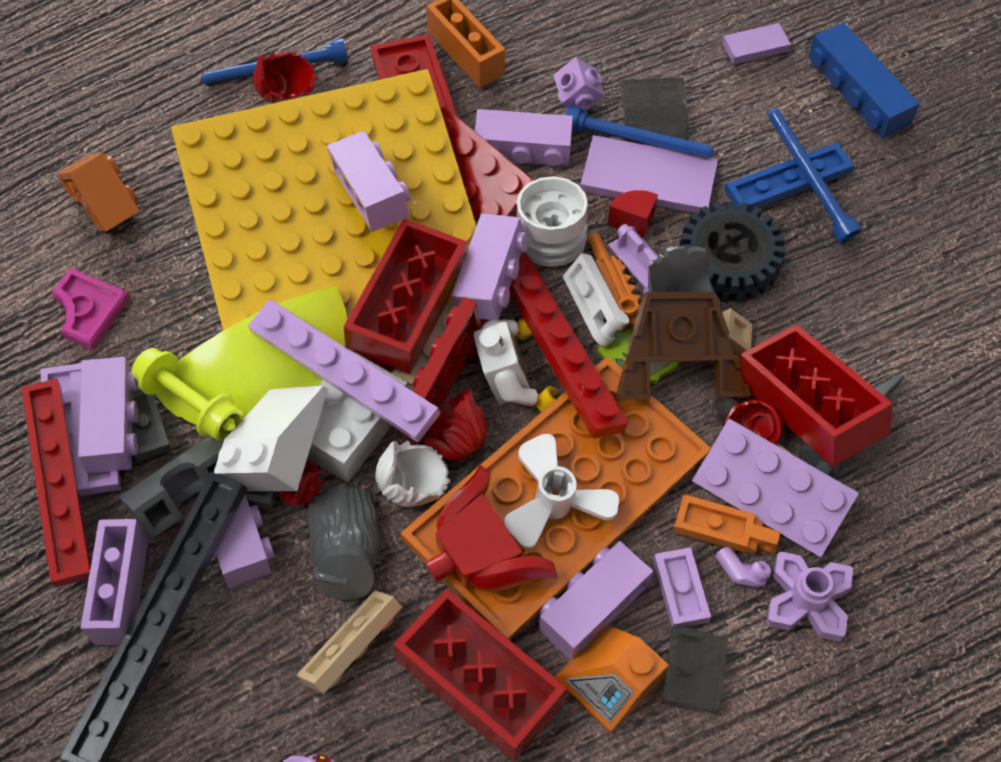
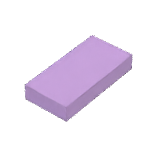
M780 23L724 35L722 41L733 65L789 52L791 46Z

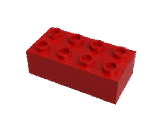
M404 218L343 327L345 348L410 374L454 290L467 254V241Z
M797 324L740 354L741 375L744 383H748L751 394L758 400L774 405L783 417V423L832 467L890 434L893 403Z
M447 588L393 644L395 659L400 665L513 762L565 703L566 686Z

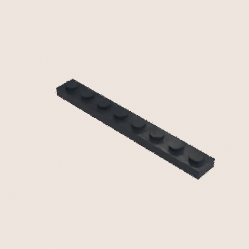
M210 472L60 758L69 762H108L248 490L244 484Z

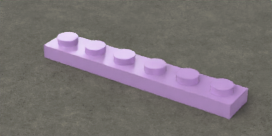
M271 299L268 300L248 325L252 333L416 442L421 440L441 414L438 407Z

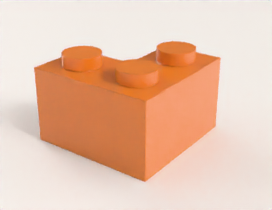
M104 153L89 154L56 173L73 202H81L98 231L106 232L140 211L135 204L138 202L135 192L129 185L124 186L118 176L121 173L120 169L111 156L106 157Z

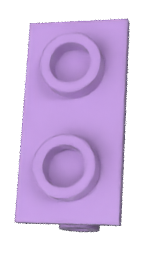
M624 224L617 230L618 239L608 244V247L618 259H622L621 262L627 266V269L644 288L648 287V265L651 260L657 259L658 255L640 237L633 226L629 227L627 224Z

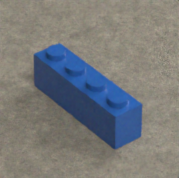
M844 22L814 35L808 55L812 64L821 70L829 79L831 85L840 91L847 99L849 105L858 111L866 120L868 126L874 129L881 138L887 137L912 124L920 103Z

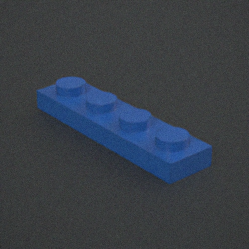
M838 142L807 154L825 183L852 173L854 164ZM791 159L726 184L724 192L730 201H734L735 209L740 210L741 202L749 204L747 212L754 210L755 206L758 208L809 190L812 186L795 159Z

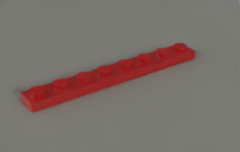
M521 252L518 261V276L515 280H512L509 288L510 297L591 437L595 439L624 433L628 425L627 419L526 252Z

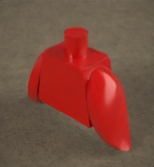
M479 465L474 475L450 498L439 514L436 524V545L441 553L424 563L431 578L437 583L454 572L464 588L474 586L478 590L488 592L504 591L538 580L558 578L554 562L535 556H522V550L485 498L490 484L491 472L482 465Z

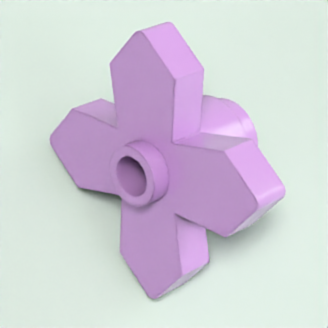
M779 552L775 559L773 578L783 587L786 593L771 599L768 607L767 626L789 631L807 617L819 638L838 642L842 641L846 635L848 615L833 600L847 594L851 589L853 568L830 562L823 569L818 567L808 568L800 555Z

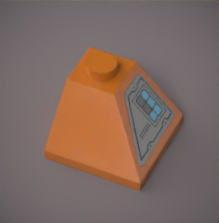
M607 625L555 678L566 686L567 692L611 734L664 680L669 664L639 637Z

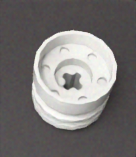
M544 177L528 183L520 191L517 199V217H520L523 230L528 234V245L525 252L535 264L548 267L563 266L576 260L583 253L587 241L586 221L588 203L585 192L578 184L565 178Z

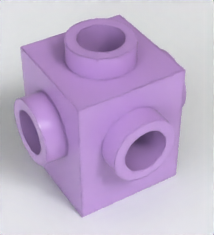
M578 57L573 58L553 75L559 91L558 98L566 108L573 106L582 108L583 112H586L605 97L601 85L602 77L595 67Z

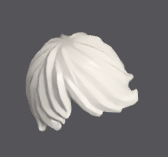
M394 441L379 458L375 477L379 490L387 497V500H391L400 506L414 507L441 498L440 496L447 489V484L450 483V479L447 477L449 470L447 464L441 460L443 456L438 454L437 450H433V447L419 444L411 445L409 441L398 445L397 441Z

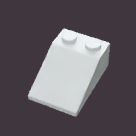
M325 386L270 389L224 439L214 473L244 484L248 489L247 491H297L328 388Z

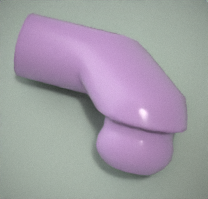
M730 546L721 549L715 555L722 568L735 584L757 588L766 584L767 579L771 576V569L767 563L759 561L754 562L753 565L744 564Z

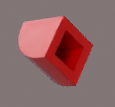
M633 190L619 195L609 206L607 226L619 229L622 225L627 224L629 227L633 226L640 237L644 238L655 215L658 194L645 190Z

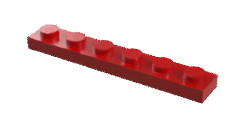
M58 379L21 387L50 581L54 588L89 579L91 561L62 388Z

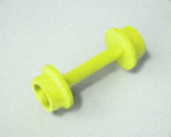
M150 348L142 352L132 367V376L138 381L141 391L145 394L153 395L167 388L197 410L200 414L197 419L196 430L202 437H212L217 441L223 442L243 420V412L235 405V400L231 395L223 393L208 401L175 377L178 359L172 352H161L156 348Z

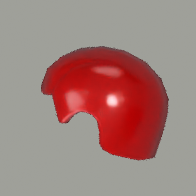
M750 400L733 406L724 421L725 425L728 419H731L776 446L784 433L783 417L774 405L763 400Z

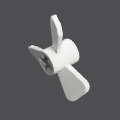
M542 434L521 445L518 459L538 482L536 496L534 500L507 514L504 525L522 549H533L548 519H560L566 516L571 506L603 520H612L616 517L619 505L617 493L607 489L576 490L577 482L573 473L557 465L556 441L552 435ZM551 489L560 490L559 495L551 494Z

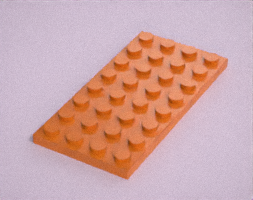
M607 356L595 368L616 401L615 395L623 369ZM565 392L481 464L491 472L490 484L485 498L503 524L507 514L535 499L538 482L520 462L518 453L523 443L542 434H550L555 438L557 465L573 473L577 482L576 490L607 489L614 491L619 496L618 512L614 519L603 520L571 506L566 516L560 519H548L533 549L525 550L520 547L523 552L522 556H535L554 562L558 578L538 580L516 588L496 592L478 590L474 586L464 588L454 572L442 579L465 604L509 640L539 614L541 608L552 597H557L565 590L569 581L578 572L581 571L583 573L603 548H610L692 472L709 453L711 448L652 395L650 400L616 401L628 421L625 432L593 439ZM478 467L400 533V539L424 563L441 553L436 545V524L439 514L450 498L474 475ZM551 489V494L559 495L560 490Z

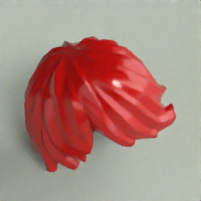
M296 51L282 52L280 54L271 52L267 57L263 54L257 57V65L253 73V84L255 91L263 98L264 102L273 104L311 95L310 92L313 91L318 77L314 74L315 68L313 64L306 61V57H301Z
M472 391L457 394L455 398L452 397L449 402H444V408L442 410L439 409L441 414L428 429L429 435L421 438V442L426 446L433 447V450H437L438 454L443 456L442 459L448 461L464 460L475 453L477 449H480L486 439L487 424L482 408L477 406L472 396Z

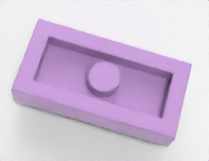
M691 547L654 554L653 562L672 630L709 623L711 614Z

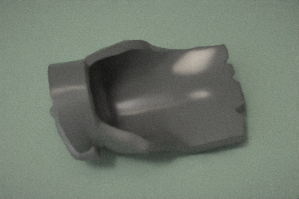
M685 246L667 248L664 254H660L657 259L651 260L648 265V291H714L709 279L707 250L694 246L688 249Z
M340 483L327 489L324 493L314 495L311 502L307 503L310 537L309 556L310 560L315 564L312 570L313 578L318 581L319 586L325 593L336 599L354 600L365 596L373 587V569L378 561L381 540L371 492L366 488L348 487L345 483Z

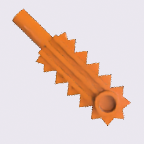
M593 233L588 237V242L595 255V263L619 309L629 318V323L624 329H634L640 307L638 302L641 296L632 294L636 286L627 284L631 280V276L623 274L627 266L621 264L622 259H616L615 256L610 258L600 234Z

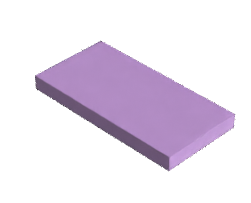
M593 135L580 188L587 193L613 198L628 191L645 190L658 194L656 206L699 214L700 208L704 206L709 207L718 159L704 158L679 151Z

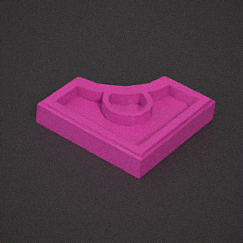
M72 268L68 270L52 292L54 300L66 309V322L61 330L63 337L91 350H94L130 299L127 291Z

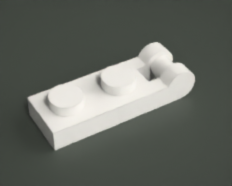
M581 253L563 275V278L594 340L601 346L608 347L615 339L616 331L623 330L629 323V318L616 304L592 256Z

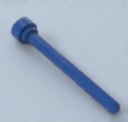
M343 38L331 40V44H327L326 48L298 53L301 57H306V61H309V63L329 60V63L336 62V65L348 63ZM257 62L204 72L200 79L203 84L209 85L253 76Z
M569 106L566 111L567 116H573L572 133L583 132L587 129L704 158H710L714 154V149L710 145L588 117V113L583 112L582 108Z
M777 108L771 109L768 117L833 220L832 227L834 230L832 233L838 243L842 244L853 239L861 233V226L855 218H851L849 214H844L780 110Z

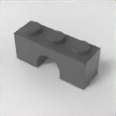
M212 437L204 438L119 496L132 518L137 519L151 539L183 518L178 510L179 506L186 498L200 492L210 472L214 473L223 442L217 441Z

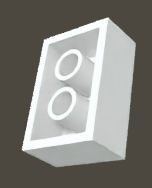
M353 352L360 358L364 359L377 369L381 370L382 372H384L385 374H387L388 376H390L391 378H393L394 380L398 381L399 383L408 388V383L406 381L400 379L399 377L372 363L366 358ZM323 380L319 386H325L328 388L307 459L348 483L392 425Z

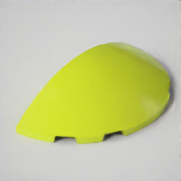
M336 286L319 289L278 303L345 347L343 327L348 317L343 299ZM258 313L220 332L178 361V368L175 377L208 401L223 393L231 395L235 400V405L243 412V419L270 389L319 386L323 379L250 331L248 325ZM167 388L155 394L173 415L196 425L200 414L197 410Z

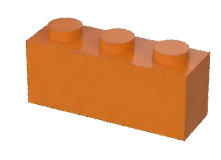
M437 0L427 5L428 33L479 88L505 75V48L459 0Z

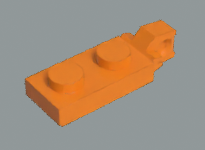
M686 494L683 495L673 530L674 533L723 547L730 546L734 550L754 554L756 550L774 554L781 534L780 531L763 527V521L756 519V514Z

